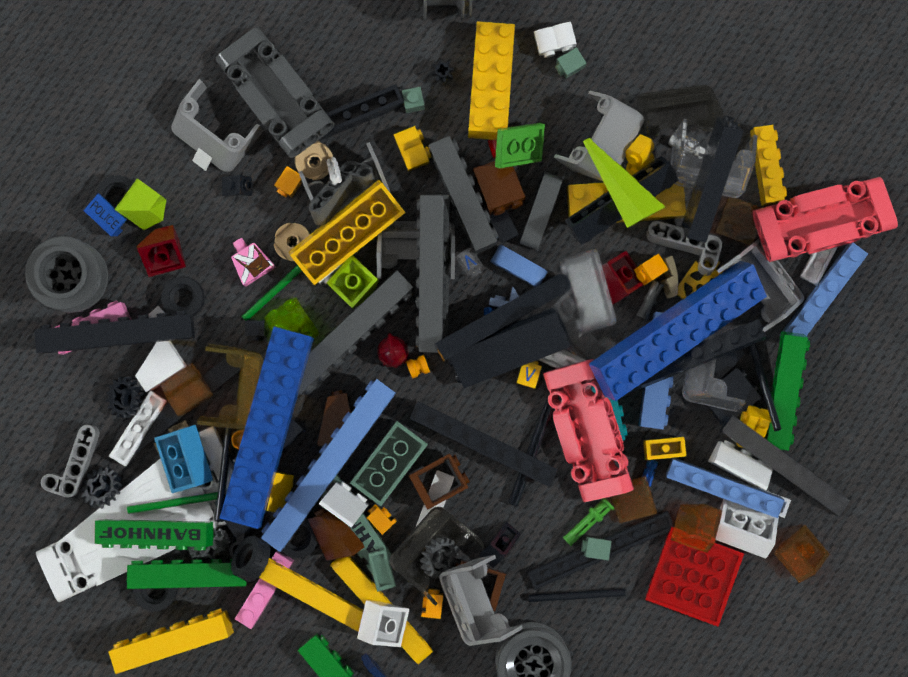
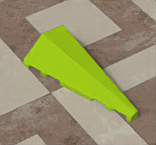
M591 138L583 141L627 228L665 208L664 204L659 202L648 190L639 184L631 174L606 154Z

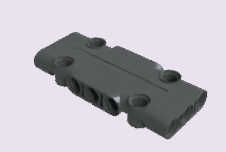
M253 28L217 55L216 62L288 157H296L333 129V121L319 105L312 92L282 54L280 55L260 28Z

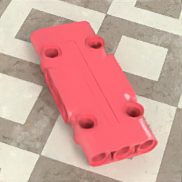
M881 177L862 182L854 181L850 185L843 187L842 185H835L795 196L789 201L782 200L778 204L759 208L752 212L768 262L788 257L794 258L806 252L813 254L856 242L860 238H868L873 234L898 227L897 217ZM851 189L856 190L858 195L853 194ZM779 208H783L786 214H782ZM864 224L870 227V231L864 228ZM791 244H796L799 250L793 249Z
M593 359L543 373L550 392L548 403L555 409L553 421L565 459L569 464L573 465L571 476L579 484L578 487L583 502L620 495L634 490L627 469L628 458L622 453L624 444L611 402L603 395L589 366ZM591 386L595 388L596 393L592 391ZM558 395L561 397L562 402L559 401ZM614 460L618 462L619 467L615 465Z

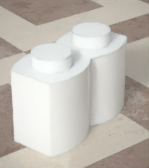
M571 22L534 31L539 56L544 55V58L554 56L557 51L567 53L573 50V47H576L577 43Z

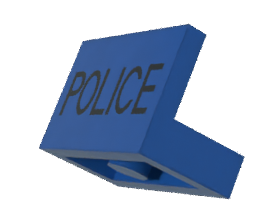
M99 193L83 210L111 237L118 236L123 231L120 227L127 219L117 212Z

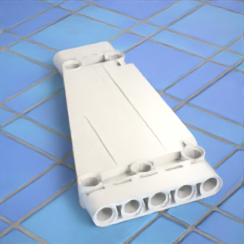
M214 426L199 432L213 478L209 486L202 484L171 493L160 458L123 488L120 494H116V501L111 500L110 506L104 504L103 509L99 508L61 540L36 551L40 566L58 602H62L93 586H98L127 572V565H131V561H143L144 564L175 549V546H169V549H157V546H150V549H138V545H132V548H120V545H114V548H102V544H95V520L213 522L215 530L226 524L225 521H214L216 511L214 502L217 500L132 514L127 512V506L218 492L223 442ZM229 458L228 476H227V484H226V493H227L228 486H229L230 479H231L232 472H233V470L231 469V467L233 466V464H232L230 458ZM64 542L70 544L69 552L63 549ZM80 577L86 579L87 583L85 587H82L79 584Z

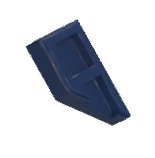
M367 653L361 657L367 670L374 677H387Z

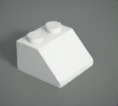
M366 600L357 639L372 645L401 647L409 608L380 601Z

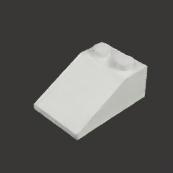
M342 481L341 484L336 482L319 504L352 527L369 504L366 503L367 499L361 494L357 493L355 495L350 491L351 487Z

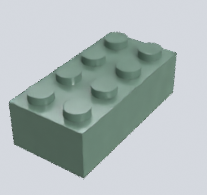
M397 421L350 484L379 506H382L428 443Z

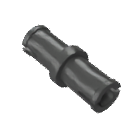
M652 281L646 296L644 295L642 298L643 303L636 314L637 316L648 320V316L653 306L657 304L656 300L664 285Z

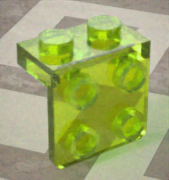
M297 297L287 300L281 307L271 310L264 317L271 331L273 327H278L313 338L319 334Z

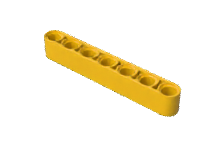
M351 557L338 558L330 564L333 570L364 605L366 600L392 604L381 591L377 592L375 584ZM407 621L401 646L419 665L433 650Z
M269 558L268 564L259 578L359 632L363 615L362 608Z

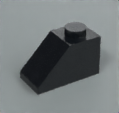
M506 521L486 544L479 556L495 555L496 559L488 562L494 568L506 557L521 533Z

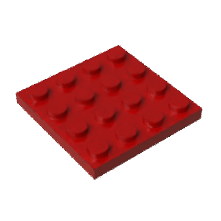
M671 527L645 600L719 627L744 553Z

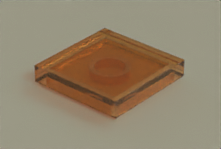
M646 476L631 480L634 490L612 496L619 523L657 513Z

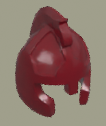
M388 333L387 337L379 343L377 348L378 358L385 367L397 368L407 361L409 350L405 341Z

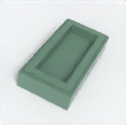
M387 549L367 553L377 592L396 587Z

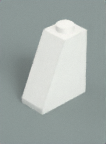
M171 341L156 342L135 375L138 380L137 385L142 386L141 391H152L187 368V365Z

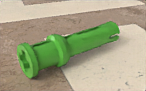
M602 498L594 508H590V513L563 538L572 546L597 521H602L603 517L615 508L606 498Z

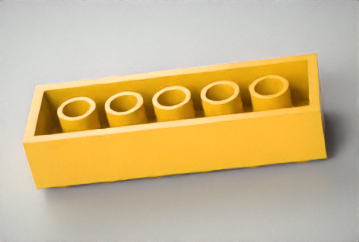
M477 21L468 138L497 140L498 129L508 128L515 24Z
M677 177L679 181L655 197L664 204L665 208L642 221L676 219L685 216L686 206L683 177ZM604 183L568 185L567 202L569 217L608 192Z
M378 180L336 213L328 223L321 225L288 253L309 280L316 285L401 217L405 211L384 184Z
M220 608L211 611L204 618L203 615H198L188 620V623H185L183 620L174 623L169 627L170 629L166 630V627H161L151 632V635H148L146 632L137 635L130 642L129 638L117 642V644L113 645L114 648L108 651L115 674L228 638L234 631L227 610L221 611Z

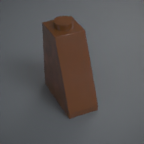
M343 390L331 392L332 396L327 397L317 442L318 446H323L325 443L330 444L333 440L330 437L336 428L340 429L343 426L344 422L342 420L348 412L352 413L348 393L343 394Z
M324 507L315 510L314 515L308 518L326 560L350 557L365 547L346 523Z

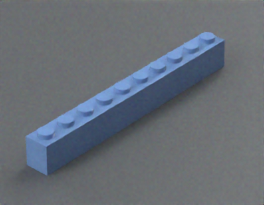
M378 379L375 382L372 380L365 388L367 393L364 397L359 396L354 403L356 407L352 413L348 412L342 420L344 422L343 426L340 429L336 428L330 436L333 440L329 445L324 444L319 451L321 454L317 461L314 459L308 466L309 473L306 477L304 475L300 477L296 483L298 488L295 492L290 491L285 498L287 502L283 508L279 507L273 515L275 517L274 521L271 524L267 523L261 531L264 534L261 539L279 552L289 542L396 394V392Z

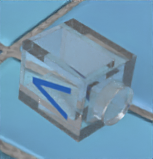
M472 247L455 256L466 277L471 276L474 278L482 273L483 264Z

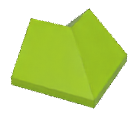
M137 178L115 210L141 229L146 230L163 221L166 199Z
M352 255L327 281V284L354 309L375 292L379 280Z

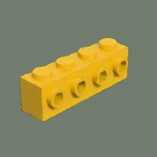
M773 125L754 127L750 131L761 206L778 204L780 201L785 200L787 191L786 187L782 185L784 172L783 168L779 165L781 153L780 149L776 146V141H778L777 130H774Z

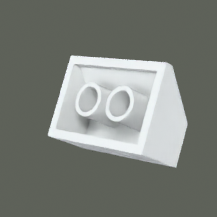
M727 440L724 443L718 441L708 462L756 488L767 490L773 469L760 459L758 461L753 459L750 452L744 449L741 452L736 450L733 443Z
M723 499L714 523L712 538L766 559L775 545L779 517L775 518Z

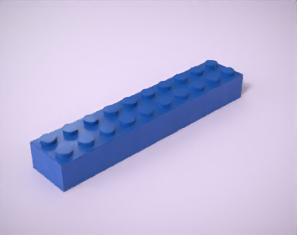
M744 261L737 262L590 362L589 366L603 395L617 401L766 298L767 295L754 264Z
M273 327L220 519L256 529L261 527L312 347L313 337Z

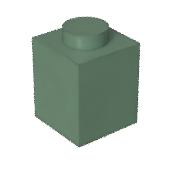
M576 47L559 57L555 68L560 76L564 75L565 79L585 68L587 63Z
M421 87L402 90L406 113L425 110Z
M587 536L586 541L583 540L581 552H584L585 557L609 560L611 540Z

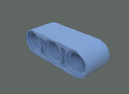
M499 245L490 261L533 287L539 286L548 273L542 267L503 245Z

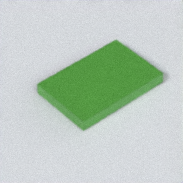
M535 123L498 129L495 167L505 168L541 162L545 124Z

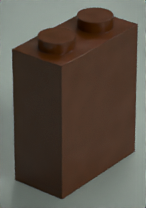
M495 161L473 169L489 215H500L505 212V209H517L525 203V195L513 166L497 168L495 167Z

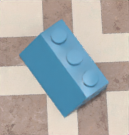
M196 425L154 438L171 493L213 481Z

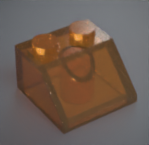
M193 363L160 384L177 416L184 415L214 395Z
M706 504L680 505L671 540L708 553L715 543L723 510Z
M803 525L786 539L774 553L798 583L815 575L830 555L806 525Z

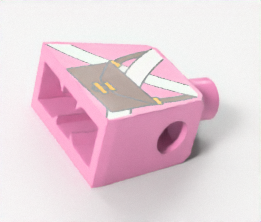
M243 238L233 243L238 253L231 258L245 287L276 268L274 263L255 243L247 246Z

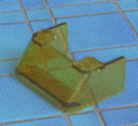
M208 344L205 351L226 353V360L229 365L241 367L236 405L227 404L223 406L220 410L219 418L200 416L197 424L244 430L264 359L261 354L238 347Z

